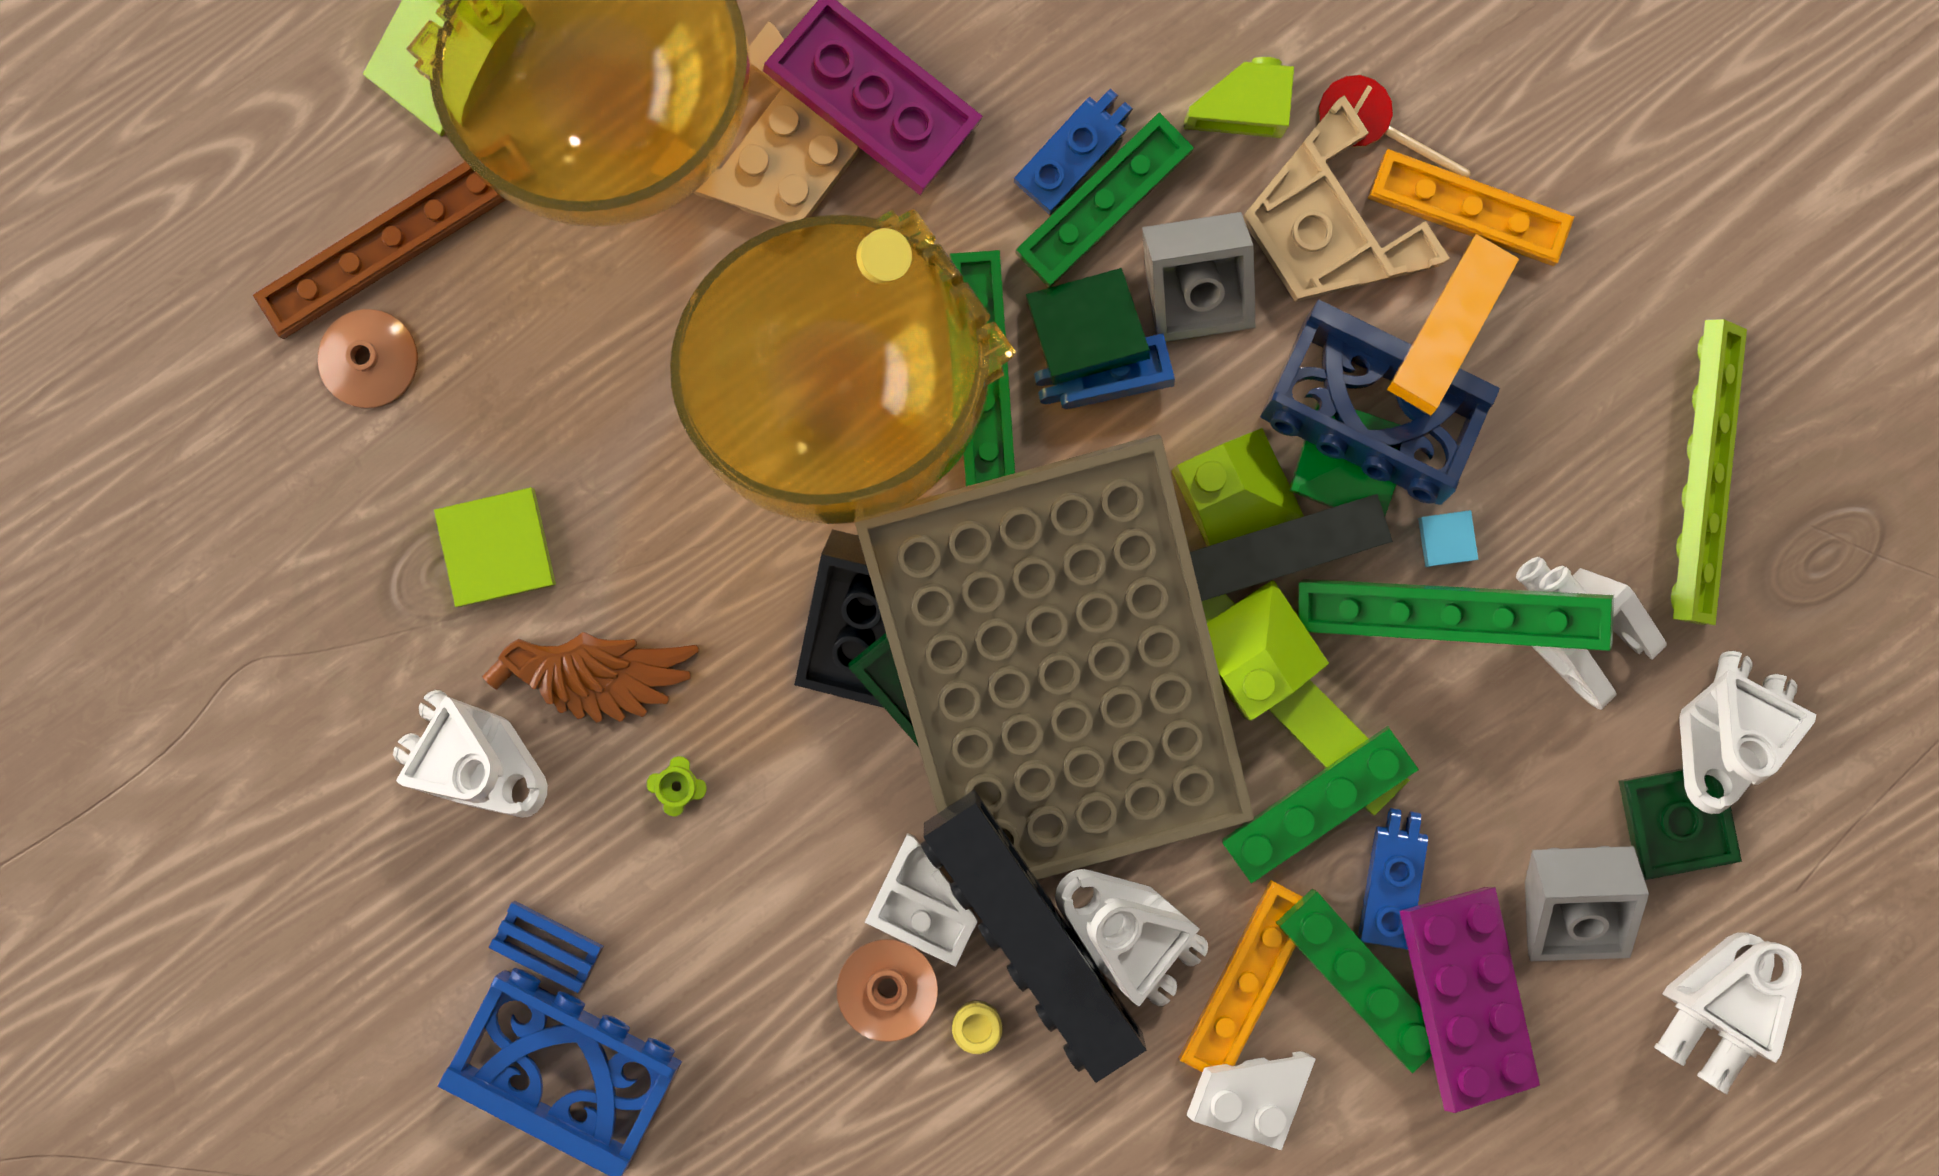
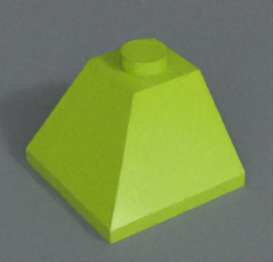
M1263 428L1216 446L1176 465L1171 470L1207 547L1304 517L1293 492L1289 491L1290 485Z
M1274 580L1269 581L1207 622L1221 684L1244 719H1255L1294 693L1329 664Z

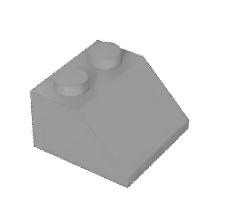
M1241 212L1142 227L1145 272L1156 335L1164 333L1165 341L1168 342L1256 328L1254 247Z
M1634 846L1532 850L1525 879L1527 946L1530 961L1631 957L1649 896Z

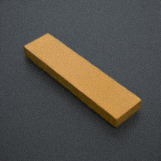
M1390 149L1384 152L1368 196L1370 200L1468 236L1474 237L1478 234L1501 248L1551 266H1555L1559 262L1574 220V216Z
M1478 234L1473 237L1387 388L1388 391L1429 415L1436 411L1519 258Z
M1272 880L1269 881L1178 1057L1181 1062L1200 1072H1203L1204 1067L1222 1064L1234 1066L1296 947L1276 922L1303 896Z

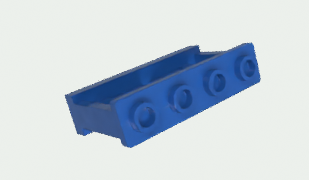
M514 968L512 972L507 970L500 972L494 977L488 993L437 1087L608 1176H623L682 1061L673 1057L675 1050L669 1045L654 1038H648L644 1042L629 1034L630 1027L623 1021L610 1015H603L600 1019L583 1010L585 1003L577 997L562 991L554 995L538 987L541 981L529 972ZM509 1001H520L528 1006L532 1017L529 1022L520 1023L515 1015H512V1030L520 1037L512 1042L501 1031L498 1022V1012L503 1004ZM547 1016L563 1023L545 1028ZM487 1030L491 1039L502 1050L485 1063L481 1069H478L469 1063ZM577 1043L589 1064L596 1091L588 1089L572 1091L562 1096L552 1107L541 1102L543 1094L542 1076L536 1063L527 1054L552 1045ZM602 1044L617 1051L610 1060H608ZM515 1061L521 1065L529 1076L530 1084L525 1090H518L511 1086V1077L516 1074H522L516 1067L511 1066ZM628 1062L642 1064L650 1073L651 1085L649 1090L636 1098L616 1096V1088H627L637 1081V1079L627 1078L623 1073V1067ZM580 1101L597 1103V1110L588 1106L584 1107L587 1112L586 1121L579 1122L572 1118L570 1108L573 1103ZM616 1110H641L625 1143L622 1144L612 1139L616 1122Z

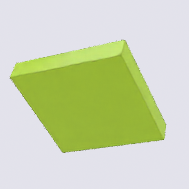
M525 488L434 509L455 607L460 608L556 585L534 488Z

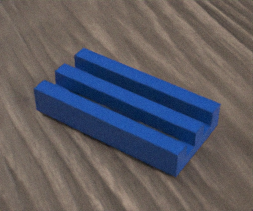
M517 901L511 902L507 910L508 913L505 919L502 920L498 928L499 931L496 937L492 939L488 948L579 993L604 946ZM517 918L587 952L585 960L514 925ZM508 936L578 970L577 976L506 941Z

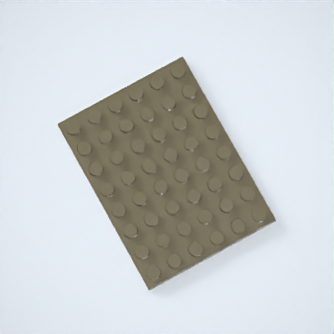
M1159 434L854 517L938 813L975 790L1037 880L1254 820L1162 437Z

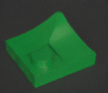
M1317 401L1314 409L1318 411L1320 406ZM1355 409L1360 420L1368 430L1400 426V424ZM1304 440L1289 491L1330 508L1378 494L1384 516H1386L1396 484L1390 481L1375 480L1367 476L1361 467L1343 458L1335 459L1322 454L1316 448V445Z

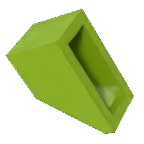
M1256 57L1252 59V62H1243L1189 107L1184 121V129L1282 138L1289 127L1294 66L1282 65L1281 60L1273 57Z

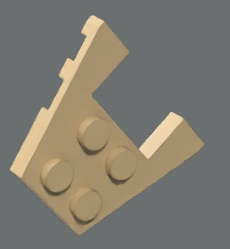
M768 21L744 52L742 59L747 65L781 89V91L721 169H718L678 139L654 170L652 176L661 184L670 187L673 185L691 191L697 196L709 200L715 199L739 207L742 211L801 230L860 150L856 144L763 72L764 63L784 41L775 25Z
M1345 95L1336 101L1321 122L1314 128L1299 149L1243 216L1250 233L1295 302L1439 267L1450 259L1426 221L1381 248L1326 162L1363 140L1369 133Z

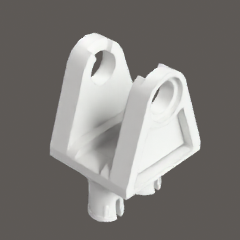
M1540 557L1527 561L1516 574V579L1528 591L1614 595L1613 631L1638 654L1644 650L1645 654L1653 660L1667 646L1665 639L1636 594L1626 584L1582 568L1573 576L1571 571L1564 566L1551 570L1546 565L1545 560ZM1532 646L1581 697L1597 709L1602 710L1617 695L1615 689L1587 649Z
M1728 651L1720 655L1714 682L1681 710L1679 717L1684 787L1693 805L1701 811L1710 814H1719L1740 799L1751 783L1759 785L1775 774L1815 723L1816 719L1815 713L1793 703L1794 696L1797 693V684L1793 679L1788 681L1786 691H1783L1787 676L1779 674L1767 676L1762 687L1748 679L1753 666L1752 660L1748 656L1743 658L1741 668H1738L1742 653L1736 651ZM1705 775L1713 776L1719 780L1724 789L1723 797L1717 799L1706 792L1708 788L1704 781Z
M434 690L426 694L423 699L434 705L436 710L433 711L425 704L420 703V716L430 721L421 738L416 734L410 733L398 741V743L410 751L409 755L398 747L394 748L393 756L395 760L405 765L396 781L402 786L485 810L521 818L530 817L537 813L547 797V781L511 723L501 716L447 697L441 690ZM524 777L530 792L523 802L514 803L512 789L515 783Z
M1079 869L1068 873L1060 881L1056 889L1055 900L1058 909L1096 966L1138 1006L1143 1003L1146 997L1156 1006H1164L1169 1003L1170 1000L1160 993L1158 988H1163L1174 997L1177 990V982L1172 976L1165 974L1177 958L1187 966L1199 964L1201 960L1189 951L1190 947H1193L1203 956L1207 954V940L1196 934L1200 929L1149 886L1087 869ZM1080 886L1083 888L1093 887L1094 893L1091 901L1082 908H1074L1073 900L1071 899L1074 891Z
M1735 933L1728 936L1671 982L1662 993V995L1676 1003L1675 1007L1679 1011L1654 1048L1684 1066L1686 1059L1706 1028L1711 1030L1715 1028L1719 1031L1718 1035L1722 1039L1697 1076L1726 1095L1750 1056L1756 1058L1757 1055H1760L1776 1063L1782 1054L1802 975L1801 963L1797 954L1787 946L1776 942L1763 941L1760 937L1749 933ZM1752 945L1750 949L1735 960L1736 952L1741 947ZM1774 954H1778L1783 959V972L1777 980L1770 982L1774 968Z

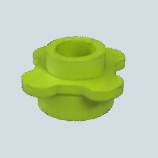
M682 756L672 758L668 768L660 774H651L647 779L648 791L655 793L658 800L664 804V812L669 816L682 814L685 805L693 799H702L707 792L705 781L695 777L690 770V761ZM675 781L681 783L679 791H675L672 788V784Z

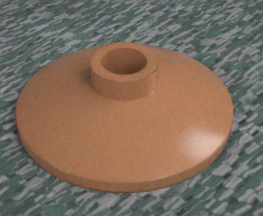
M373 309L356 310L343 315L333 322L322 337L317 357L319 373L328 390L339 400L359 408L382 407L398 399L411 385L418 365L417 347L413 336L406 326L392 315ZM361 348H368L370 351L368 362L358 365L355 360L356 352Z
M881 939L859 947L848 957L839 973L836 993L840 1011L854 1030L867 1038L890 1042L902 1040L915 1034L927 1023L935 1009L938 985L934 969L921 951L900 940ZM883 979H892L896 982L898 990L892 996H885L879 991L878 984Z

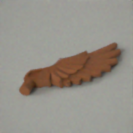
M582 632L574 639L559 646H540L517 639L501 652L498 660L482 677L491 687L497 690L514 673L518 678L530 685L532 689H539L547 704H555L559 713H564L569 708L577 719L584 718L587 713L597 723L604 719L603 711L605 714L621 722L626 717L622 709L644 717L647 715L648 710L641 703L668 704L669 696L652 687L674 685L691 679L690 671L669 669L668 667L688 660L699 652V647L697 645L672 648L633 649L637 646L636 639L607 640L597 638L586 632Z

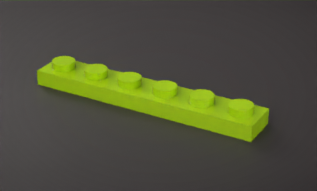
M1725 319L1705 320L1704 334L1698 343V358L1700 360L1699 381L1692 395L1695 418L1693 434H1691L1687 443V455L1690 460L1688 483L1682 491V506L1685 511L1682 533L1679 535L1676 544V552L1679 558L1678 576L1671 592V604L1674 609L1673 619L1715 626L1747 335L1746 328Z

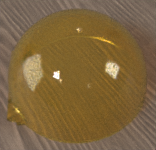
M444 0L436 10V14L444 21L443 28L429 20L406 48L418 60L414 66L419 74L430 81L433 103L440 123L449 140L476 175L497 194L517 207L550 221L572 226L607 227L641 221L662 213L689 197L717 170L732 148L741 128L751 84L748 38L742 14L736 0Z
M892 209L876 219L854 215L816 216L788 222L769 229L749 239L717 263L693 292L683 310L676 328L670 361L671 389L680 421L693 446L709 468L728 487L756 506L778 516L800 522L847 524L873 519L909 505L930 491L952 470L974 437L983 415L989 384L1004 376L1002 365L1011 360L1016 351L995 322L987 323L990 319V314L969 284L963 281L962 274L940 244H934L935 236L915 209L909 210L900 216H897ZM881 228H889L901 233L909 242L912 251V261L908 271L896 281L888 284H878L867 279L861 273L856 259L860 242L871 232Z

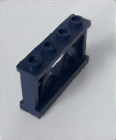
M1318 299L1300 328L1298 337L1260 417L1270 422L1272 428L1286 436H1298L1316 445V448L1328 457L1335 459L1343 458L1361 467L1367 476L1375 480L1390 481L1406 489L1412 498L1420 502L1442 505L1457 489L1461 474L1500 388L1459 368L1440 405L1432 415L1424 414L1420 409L1396 395L1400 408L1412 421L1393 428L1368 430L1356 413L1346 388H1365L1373 385L1382 377L1392 381L1412 345ZM1311 342L1323 348L1322 368H1300ZM1351 362L1367 369V374L1351 376L1343 374V371L1354 373L1355 369L1351 365ZM1305 380H1316L1324 383V388H1314L1304 397L1314 398L1318 401L1320 406L1318 411L1294 400L1292 393L1294 385ZM1454 412L1466 418L1456 442L1440 426ZM1428 434L1441 444L1445 453V465L1438 470L1414 458V453L1417 451L1424 452L1430 460L1433 458V446L1424 437Z

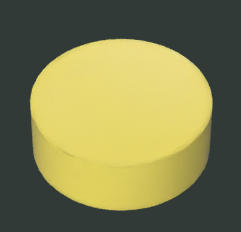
M881 228L871 232L860 242L856 259L861 273L867 279L878 284H888L896 281L908 271L912 261V251L909 242L901 233L893 229Z
M968 1002L962 1005L954 1015L952 1022L953 1037L958 1046L966 1052L972 1054L986 1053L998 1044L1002 1036L1000 1014L987 1002Z

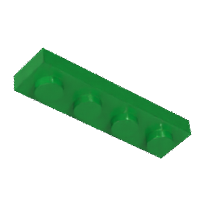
M1159 112L1016 249V255L1049 288L1052 287L1192 153L1194 147Z
M1386 726L1256 815L1254 820L1246 822L1222 839V843L1252 884L1419 769L1389 726Z
M1311 889L1276 924L1401 1064L1413 1074L1432 1056L1421 1007L1316 890Z

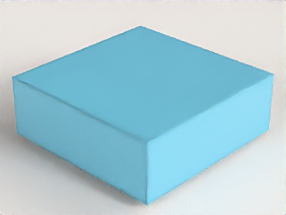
M1471 510L1418 518L1425 567L1478 560Z

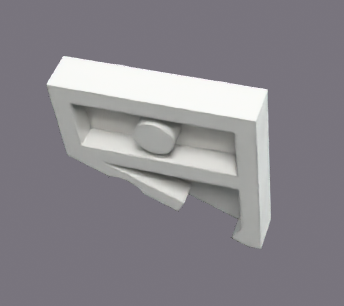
M907 833L865 923L956 967L978 918L970 908L965 910L959 904L950 888L951 883L940 869H936L931 864L915 836Z
M1299 1051L1293 1052V1057L1271 1061L1265 1058L1246 1060L1238 1066L1222 1064L1204 1067L1186 1116L1194 1122L1282 1150L1316 1059L1308 1053Z

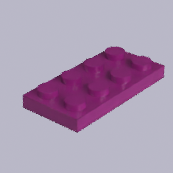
M818 0L767 59L763 67L765 74L920 196L979 125L983 117L837 0Z
M1482 887L1401 910L1400 916L1444 1111L1452 1113L1461 1112L1540 1086L1496 887Z

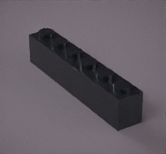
M973 790L924 822L923 837L925 841L921 843V847L925 855L936 869L944 866L954 882L950 884V888L959 904L965 910L973 907L980 917L982 923L978 927L993 951L1001 948L1011 963L1007 965V969L1018 988L1022 992L1029 988L1036 997L1039 1004L1035 1006V1009L1041 1021L1050 1032L1056 1029L1059 1030L1067 1044L1063 1045V1049L1074 1068L1078 1072L1086 1069L1094 1082L1097 1083L1147 1051L1142 1030L977 792Z

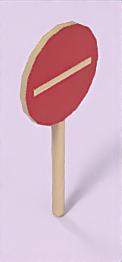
M1362 75L1345 76L1333 82L1323 93L1318 107L1319 122H1321L1336 101L1345 95L1369 132L1363 140L1350 148L1367 147L1377 142L1385 134L1449 171L1467 178L1470 177L1471 172L1469 169L1389 126L1393 117L1392 100L1386 89L1375 79Z

